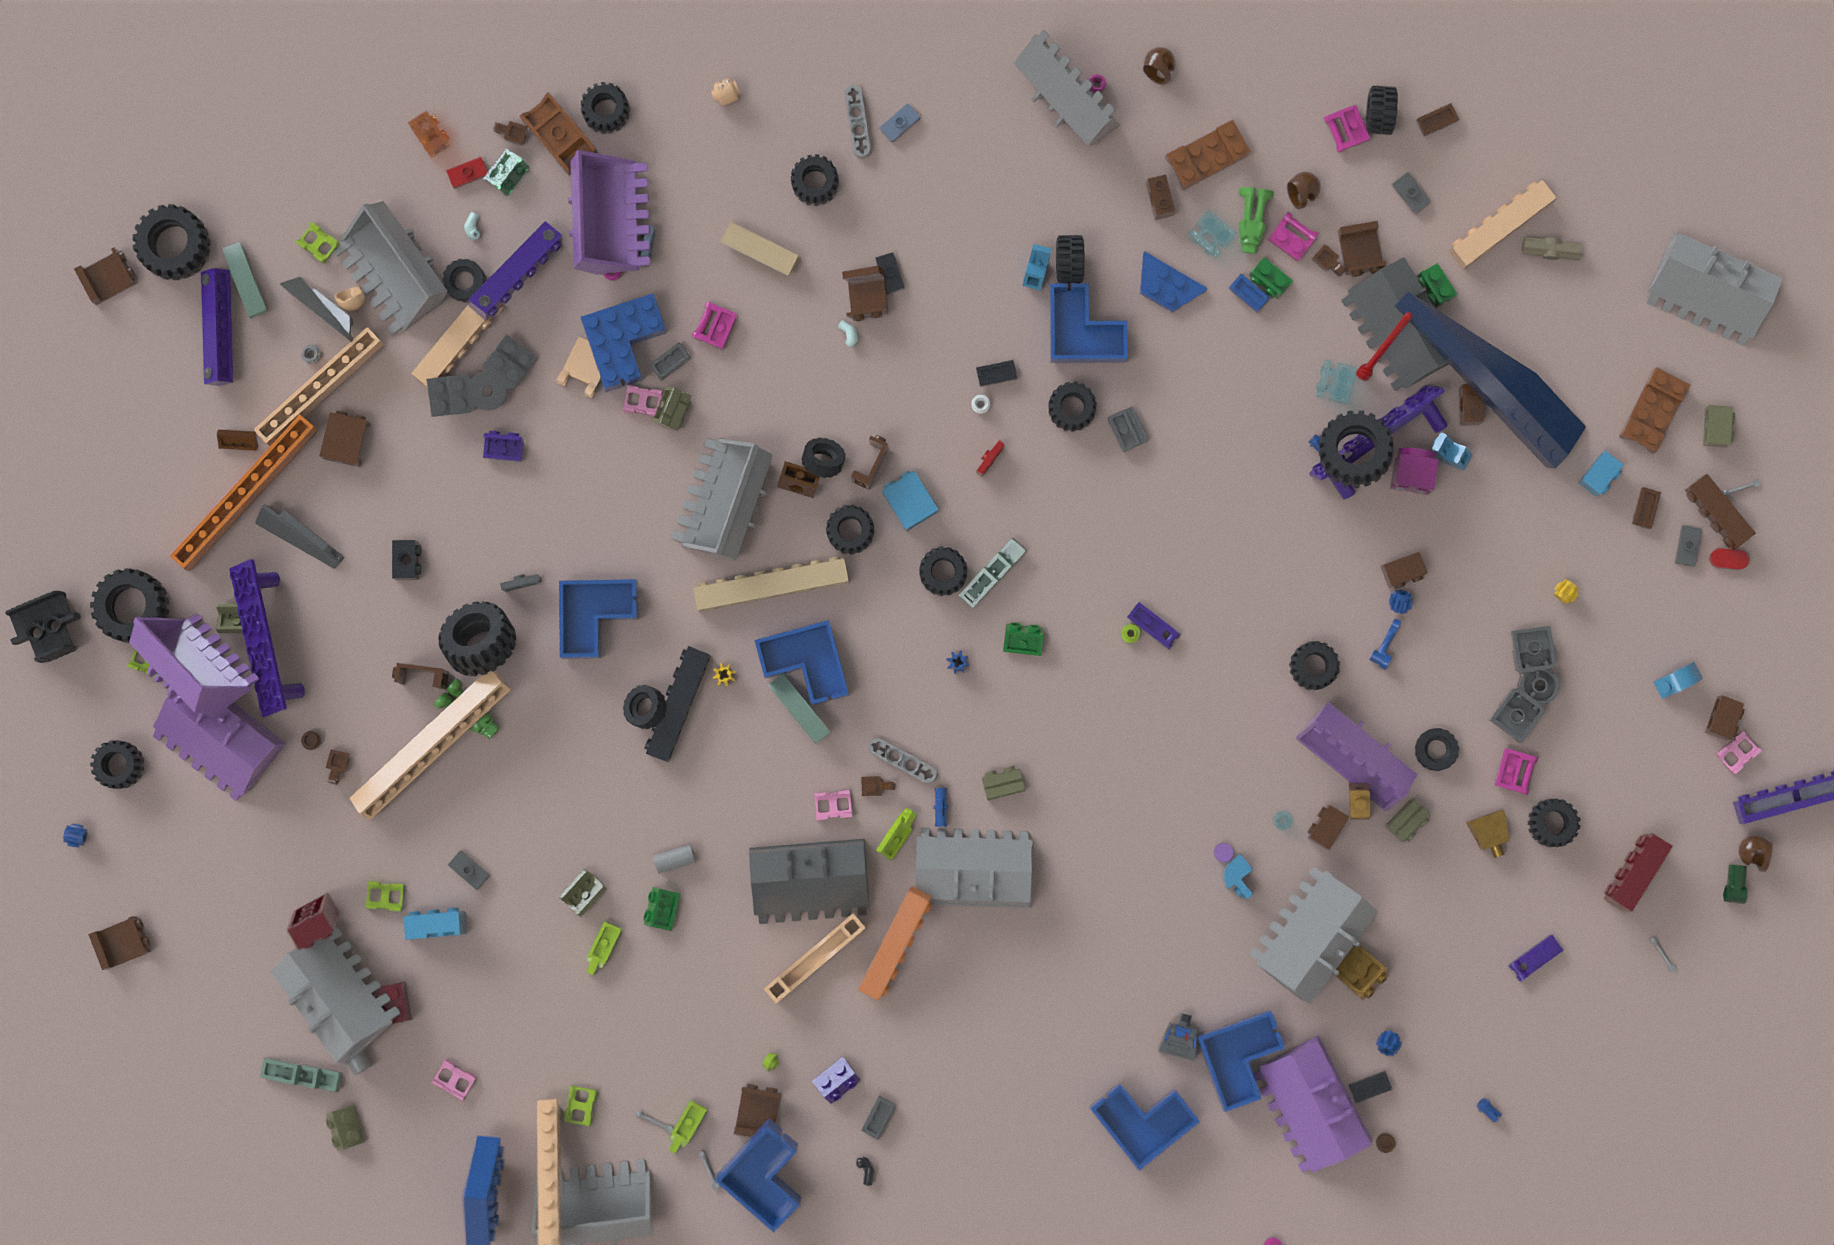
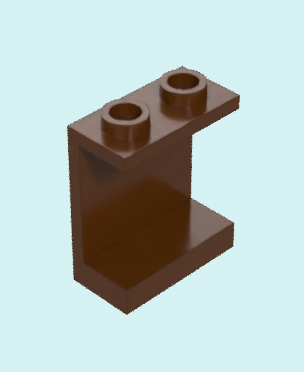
M1378 221L1339 228L1338 236L1346 275L1358 277L1363 275V272L1370 271V274H1374L1386 266V261H1382L1378 241Z
M115 247L111 248L112 254L86 268H83L81 265L74 268L89 299L95 305L137 284L134 280L136 275L131 267L128 268L125 263L127 261L125 254L122 250L118 251Z
M872 266L842 272L843 279L848 281L851 312L846 313L847 317L853 319V321H863L865 317L881 318L883 314H889L884 268Z
M343 411L330 412L319 457L324 460L360 467L362 460L359 458L366 426L370 427L371 423L366 420V417L361 415L350 417L347 416L348 413Z
M878 435L875 437L870 436L869 438L870 445L880 449L869 476L855 470L851 475L852 483L867 490L870 489L888 452L886 439Z
M397 663L396 667H393L392 678L398 684L405 685L407 670L434 673L432 687L447 690L449 671L445 669Z
M131 916L128 920L88 934L102 970L111 969L150 952L149 947H151L148 937L144 936L142 931L144 926L140 918Z
M747 1084V1087H742L737 1122L734 1128L735 1135L752 1137L768 1119H771L776 1124L781 1093L777 1092L778 1089L766 1087V1090L758 1089V1085Z

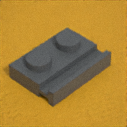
M1133 406L1107 417L1123 453L1148 442V438Z

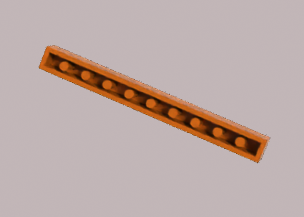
M299 414L175 549L170 557L183 569L190 571L317 433L318 429Z

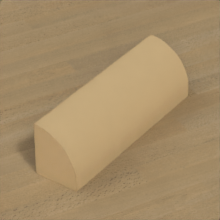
M730 222L721 240V243L788 276L792 273L800 258L799 255Z

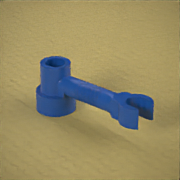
M1396 618L1392 622L1379 650H1374L1369 659L1384 670L1387 669L1392 659V656L1386 654V651L1402 622Z

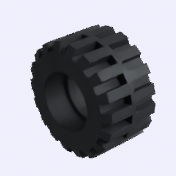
M601 82L599 86L597 83L593 84L594 88L591 89L589 87L586 89L588 93L582 95L583 100L580 102V109L585 122L595 132L599 130L601 134H605L606 131L611 134L614 129L619 131L620 126L626 124L625 120H628V112H630L629 103L624 92L621 91L620 87H614L613 83L610 82L608 85L605 82ZM611 100L615 102L616 108L614 112L605 117L595 114V107L600 101Z
M1372 85L1370 88L1366 108V130L1368 134L1392 135L1395 129L1398 108V92L1396 87Z
M810 154L807 155L808 158L804 159L802 157L799 163H795V168L791 171L792 189L801 202L805 201L807 205L813 203L814 206H818V203L824 205L827 200H832V196L837 193L839 186L837 169L833 166L831 160H827V157L823 156L821 158L819 154H815V157H812ZM813 171L821 172L826 177L825 184L818 189L808 188L804 184V178L808 173Z
M1058 235L1056 240L1058 283H1082L1085 268L1084 239L1082 235Z
M1073 381V383L1065 382L1064 385H1059L1052 392L1048 404V413L1051 416V421L1055 422L1058 428H1063V431L1071 430V432H1075L1076 430H1083L1095 416L1097 407L1096 397L1091 393L1092 390L1089 387L1086 388L1083 383L1077 384L1078 382ZM1076 397L1080 399L1084 405L1083 412L1076 417L1064 414L1061 409V403L1065 398Z
M843 505L842 508L838 507L834 513H831L829 520H827L826 533L829 542L837 551H841L843 554L849 553L854 555L857 552L861 553L862 550L868 548V545L873 540V520L869 513L860 506ZM847 519L857 520L862 527L861 535L855 540L843 539L839 534V526L843 521Z
M941 546L937 549H931L921 560L919 567L921 582L925 589L934 595L949 596L952 593L958 592L963 587L967 578V564L964 557L957 550L951 549V547L943 548ZM948 561L953 565L955 574L950 581L939 582L934 579L932 568L936 562Z
M1320 641L1307 642L1297 648L1291 656V662L1289 663V667H1291L1290 674L1293 675V680L1300 687L1315 691L1329 686L1337 678V674L1340 671V661L1337 658L1339 656L1337 653L1335 654L1332 647L1327 646V643H1320ZM1309 655H1318L1323 659L1325 671L1321 676L1312 677L1305 671L1304 661Z
M110 740L108 743H102L101 748L97 747L95 749L97 753L91 756L94 759L93 762H90V767H93L91 773L96 776L94 779L97 782H101L102 786L113 789L128 788L131 784L137 783V778H141L140 771H144V767H141L144 759L140 757L142 753L137 751L135 745L125 741ZM120 753L126 760V768L122 774L114 776L109 770V761L112 756Z
M1563 799L1541 801L1532 808V813H1529L1530 821H1527V825H1530L1529 833H1532V838L1537 840L1540 845H1545V847L1565 846L1567 843H1571L1573 838L1578 835L1577 830L1581 826L1578 825V821H1581L1580 817H1577L1578 811L1572 808L1573 805L1571 803H1566ZM1553 811L1559 813L1564 822L1563 829L1556 835L1550 834L1544 825L1546 815Z

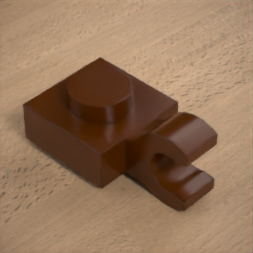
M509 121L508 126L495 122L493 130L498 134H505V141L523 146L528 127Z
M1325 244L1312 258V261L1327 272L1331 268L1339 277H1341L1346 269L1336 261L1339 255Z
M330 750L326 768L331 769L328 783L338 785L340 772L346 773L351 754Z
M881 776L861 777L862 796H881V790H895V782H881Z

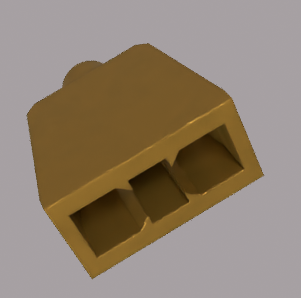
M1349 783L1350 820L1370 819V789L1368 783Z
M1504 810L1466 822L1481 850L1490 848L1494 858L1505 855L1501 844L1510 841Z

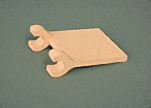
M578 337L557 381L559 385L565 387L569 376L588 384L584 392L586 393L585 396L593 398L601 377L588 340Z

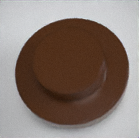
M308 731L303 734L301 743L305 749L315 750L320 746L321 738L317 732Z
M1382 1133L1377 1137L1376 1147L1379 1151L1389 1153L1395 1148L1396 1142L1392 1135Z

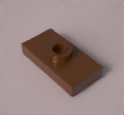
M1452 103L1417 118L1416 121L1425 137L1458 122L1459 118Z
M221 429L217 431L219 449L257 451L256 432Z
M1645 487L1641 488L1632 525L1652 529L1661 492Z

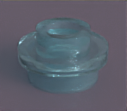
M1279 811L1273 817V824L1279 830H1286L1292 825V817L1286 811ZM1280 817L1285 818V824L1279 823Z

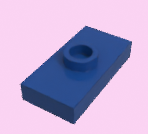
M1242 273L1228 288L1256 313L1270 299L1269 296Z

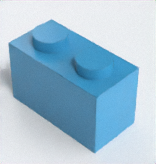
M1604 451L1578 483L1596 497L1600 494L1604 495L1611 487L1609 485L1611 480H1616L1623 472L1620 469L1624 464L1607 451Z

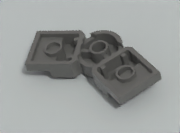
M506 334L483 363V372L475 375L472 379L465 374L426 379L431 417L471 413L475 407L481 410L498 408L506 398V389L515 388L536 360V357ZM484 386H489L492 389V393L488 397L482 394Z
M1551 626L1511 631L1515 670L1521 674V677L1518 681V689H1512L1508 692L1489 721L1519 743L1524 741L1544 714L1543 705L1553 701L1559 692L1558 677L1551 671L1556 665ZM1536 681L1542 683L1543 689L1541 691L1535 689Z

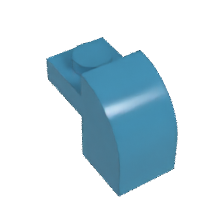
M1033 244L1022 286L1041 291L1050 259L1051 248Z
M1441 432L1438 438L1434 440L1432 450L1437 454L1436 458L1464 471L1473 455L1470 450L1463 445L1453 442L1447 434Z
M1692 662L1654 681V684L1660 696L1664 699L1702 680L1703 677L1695 662Z
M1241 854L1237 855L1224 868L1223 882L1227 889L1234 885L1236 888L1233 890L1240 899L1242 897L1248 899L1253 894L1241 879L1253 869Z

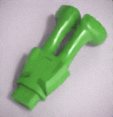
M1242 187L1239 188L1238 192L1245 201L1243 220L1239 222L1240 244H1242L1241 252L1256 254L1257 246H1260L1266 224L1263 223L1265 206L1268 200L1274 198V192L1267 189H1258L1255 219L1252 220L1256 188Z
M458 678L447 688V691L456 698L463 693L462 682ZM445 692L436 700L434 706L438 709L447 708L454 700ZM486 712L469 729L480 733V735L484 734L490 739L498 731L499 727L493 723L495 720L492 719L489 712Z

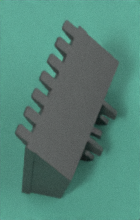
M1405 257L1380 269L1360 284L1349 289V295L1341 300L1345 307L1353 302L1356 304L1357 309L1350 313L1353 321L1361 316L1365 319L1366 322L1359 326L1358 330L1361 335L1369 330L1372 331L1374 337L1366 341L1370 349L1378 344L1381 346L1402 319L1403 315L1395 305L1407 292H1410L1434 308L1425 293L1427 289L1425 287L1422 288ZM1408 322L1378 361L1379 363L1388 358L1391 363L1383 369L1386 377L1394 372L1397 373L1399 379L1391 383L1395 391L1403 386L1408 388L1449 365L1410 322Z
M865 839L749 848L754 916L758 915L759 924L768 923V914H775L776 923L784 922V913H791L792 921H800V912L808 911L809 920L817 919V910H824L826 919L834 918L833 909H841L842 917H849L850 908L854 907L858 909V916L867 915L866 906H870Z

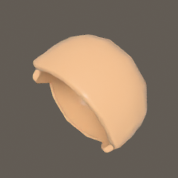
M360 287L343 290L334 296L338 307L344 311L357 310L365 301L364 292Z

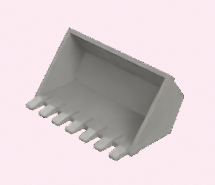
M1042 30L1038 36L1035 34L1031 38L1029 44L1014 62L1038 90L1031 100L1036 102L1044 97L1051 104L1047 109L1050 112L1055 109L1060 114V117L1054 123L1056 128L1060 124L1063 125L1067 122L1087 146L1097 144L1113 129L1120 126L1111 115L1115 108L1110 103L1104 108L1100 103L1104 96L1100 91H1097L1094 95L1089 91L1093 86L1092 82L1089 79H1086L1083 83L1079 80L1082 71L1077 66L1071 71L1068 67L1071 59L1067 54L1060 58L1057 55L1060 47L1056 42L1049 46L1046 43L1049 34Z
M382 201L373 204L367 203L361 207L341 237L339 247L337 246L333 252L337 257L345 251L349 252L350 256L342 262V265L346 270L354 264L359 266V269L351 275V278L354 282H358L366 276L369 282L360 289L363 290L365 296L374 289L376 290L378 295L370 300L369 303L374 309L383 302L386 304L387 308L378 316L383 322L391 316L395 317L396 321L388 327V330L393 335L402 328L404 331L407 330L412 324L440 306L447 293V289L431 268L434 264V259L431 256L424 258L420 253L422 250L420 246L416 247L412 242L414 231L412 229L404 230L385 202Z
M1673 233L1648 292L1651 294L1646 303L1655 306L1660 297L1666 300L1662 306V311L1669 313L1673 305L1676 304L1680 306L1676 315L1678 318L1684 320L1688 312L1692 311L1696 313L1691 322L1692 324L1700 326L1704 317L1711 320L1707 326L1708 331L1714 333L1719 324L1726 327L1721 336L1730 339L1733 332L1737 331L1741 333L1737 344L1745 346L1749 337H1755L1761 323L1774 304L1782 278L1751 265V262L1748 260L1744 262L1719 251L1717 246L1712 248L1680 233Z
M707 438L704 447L715 450L713 457L700 454L698 461L709 465L708 471L695 469L693 474L694 478L704 481L702 488L692 484L688 488V493L698 496L697 502L684 500L682 505L684 509L693 511L692 516L688 518L679 515L677 520L678 524L688 527L686 533H681L674 530L671 538L683 542L681 545L683 547L698 550L721 559L736 561L747 528L752 530L756 528V525L751 523L750 519L752 513H757L759 508L755 507L758 496L767 497L768 493L761 490L773 454L753 443L720 438L717 442Z
M921 828V835L917 836L915 888L931 895L932 897L929 902L932 905L1030 908L1032 840H1029L1028 831H1020V840L1012 839V831L1008 830L1003 831V839H995V830H987L986 839L979 838L978 829L970 830V838H962V829H954V837H946V829L938 828L937 837H929V828Z
M1315 867L1310 870L1309 875L1318 881L1313 887L1306 881H1302L1299 885V888L1308 894L1305 900H1302L1295 894L1289 899L1292 904L1298 907L1296 912L1293 914L1284 907L1279 913L1280 916L1288 921L1286 926L1282 927L1275 921L1269 926L1271 930L1278 934L1275 941L1265 934L1259 940V942L1269 948L1266 953L1262 954L1256 948H1253L1250 952V956L1258 961V967L1300 1000H1304L1309 1004L1312 1003L1332 974L1338 976L1339 972L1336 968L1353 945L1359 947L1358 938L1378 912L1363 897L1341 883L1327 871L1323 874Z
M336 928L332 932V936L325 940L319 939L315 941V945L306 950L304 948L300 950L296 948L287 953L271 973L289 996V1004L291 1006L295 1005L310 1025L308 1029L310 1033H315L336 1063L347 1065L392 1024L391 1020L398 1016L400 1012L396 1007L387 1012L382 1009V1006L388 1003L390 998L387 994H383L377 999L374 998L372 993L381 987L376 980L367 986L363 983L362 980L370 976L371 972L367 967L357 973L352 967L360 963L361 959L356 954L346 960L343 954L349 951L352 946L348 941L339 946L335 945L333 941L342 936L341 931Z
M645 1159L636 1160V1173L629 1172L628 1161H620L619 1175H613L612 1163H604L603 1177H596L595 1165H588L586 1167L587 1179H580L579 1168L572 1167L570 1168L571 1181H563L561 1169L562 1245H583L584 1243H600V1241L611 1240L612 1245H617L618 1239L653 1235L654 1210L650 1171H646ZM538 1172L537 1185H534L531 1231L536 1245H538Z

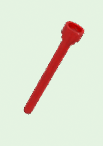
M1407 312L1368 363L1361 365L1357 369L1356 375L1359 379L1368 381L1371 378L1373 367L1411 320L1412 314L1410 312Z

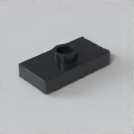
M894 253L875 257L877 266L884 268L886 293L890 294L905 289Z
M1013 360L976 368L980 387L1017 379Z
M1386 1071L1348 1084L1355 1103L1392 1090Z

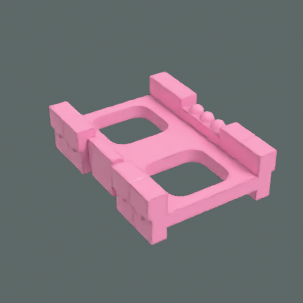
M627 385L623 407L624 412L635 414L636 411L637 413L640 412V414L643 413L654 417L657 408H647V398L649 396L657 397L658 407L663 391L654 389L650 391ZM630 393L640 395L637 406L627 403Z
M1742 731L1731 743L1722 748L1716 756L1735 775L1744 767L1743 764L1747 763L1750 758H1755L1762 750L1757 748L1746 733ZM1744 739L1752 745V749L1746 754L1738 747V744ZM1729 752H1732L1738 758V761L1733 766H1730L1724 760V757Z
M850 790L838 791V793L831 792V794H826V792L814 793L816 820H827L828 817L838 816L840 818L852 817ZM847 798L849 809L839 811L837 809V799ZM819 800L829 801V812L820 813L818 811Z
M446 1059L431 1083L450 1094L453 1093V1096L464 1101L477 1076L468 1071L464 1072L458 1067L456 1068V1064ZM443 1068H447L453 1073L447 1083L439 1079ZM460 1078L469 1081V1086L465 1092H461L455 1087Z

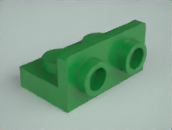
M1265 257L1249 274L1250 280L1255 285H1261L1266 289L1265 292L1270 297H1276L1277 299L1293 282L1290 277Z
M1438 263L1417 275L1422 288L1425 287L1427 289V296L1431 303L1435 304L1437 308L1458 295Z
M1016 622L1006 624L1003 652L1041 656L1044 628L1038 625L1023 626Z
M653 887L652 891L649 892V904L643 916L644 925L672 931L680 893Z

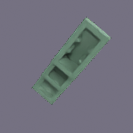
M241 242L223 248L227 264L249 318L251 319L267 312L268 310L259 284L255 279Z
M1011 538L959 596L970 607L974 608L1027 550L1017 540Z
M784 674L768 685L815 744L830 733L829 729Z
M264 1058L260 1078L339 1092L343 1073Z

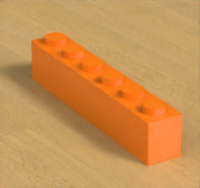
M913 886L910 887L858 991L878 1001L881 995L886 996L890 988L887 985L890 979L894 980L898 969H896L898 962L902 964L907 955L904 952L906 946L911 947L915 936L912 934L915 929L919 931L924 922L921 919L923 913L928 914L932 903L929 902L932 897L931 895Z

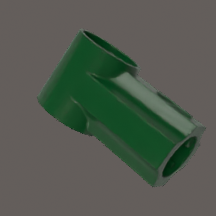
M1729 864L1727 884L1723 892L1724 902L1746 903L1747 887H1745L1747 866Z

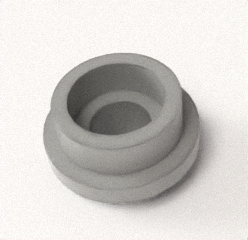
M308 345L303 348L301 356L306 363L315 364L319 361L321 352L318 347ZM310 352L315 353L313 358H309Z

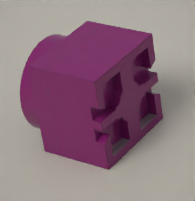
M1399 448L1398 456L1394 459L1390 489L1425 495L1430 494L1435 488L1439 462L1436 459L1437 454L1418 448Z

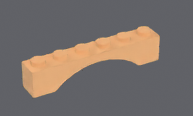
M853 913L767 985L764 990L777 1004L866 927Z

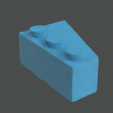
M449 908L446 913H440V909L428 910V914L421 915L420 911L409 912V916H403L405 940L466 934L465 912L459 911V908Z

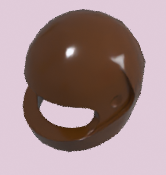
M1153 48L1145 57L1143 71L1153 82L1159 85H1166L1171 79L1170 71H1173L1175 68V57L1167 48ZM1159 70L1165 78H1160L1157 75V71Z
M1301 172L1295 175L1287 184L1289 199L1297 209L1305 208L1307 201H1314L1321 191V183L1318 177L1310 172ZM1298 194L1300 195L1301 202L1297 199Z
M1758 835L1749 836L1740 843L1738 854L1746 865L1755 864L1759 871L1766 872L1771 861L1773 844Z

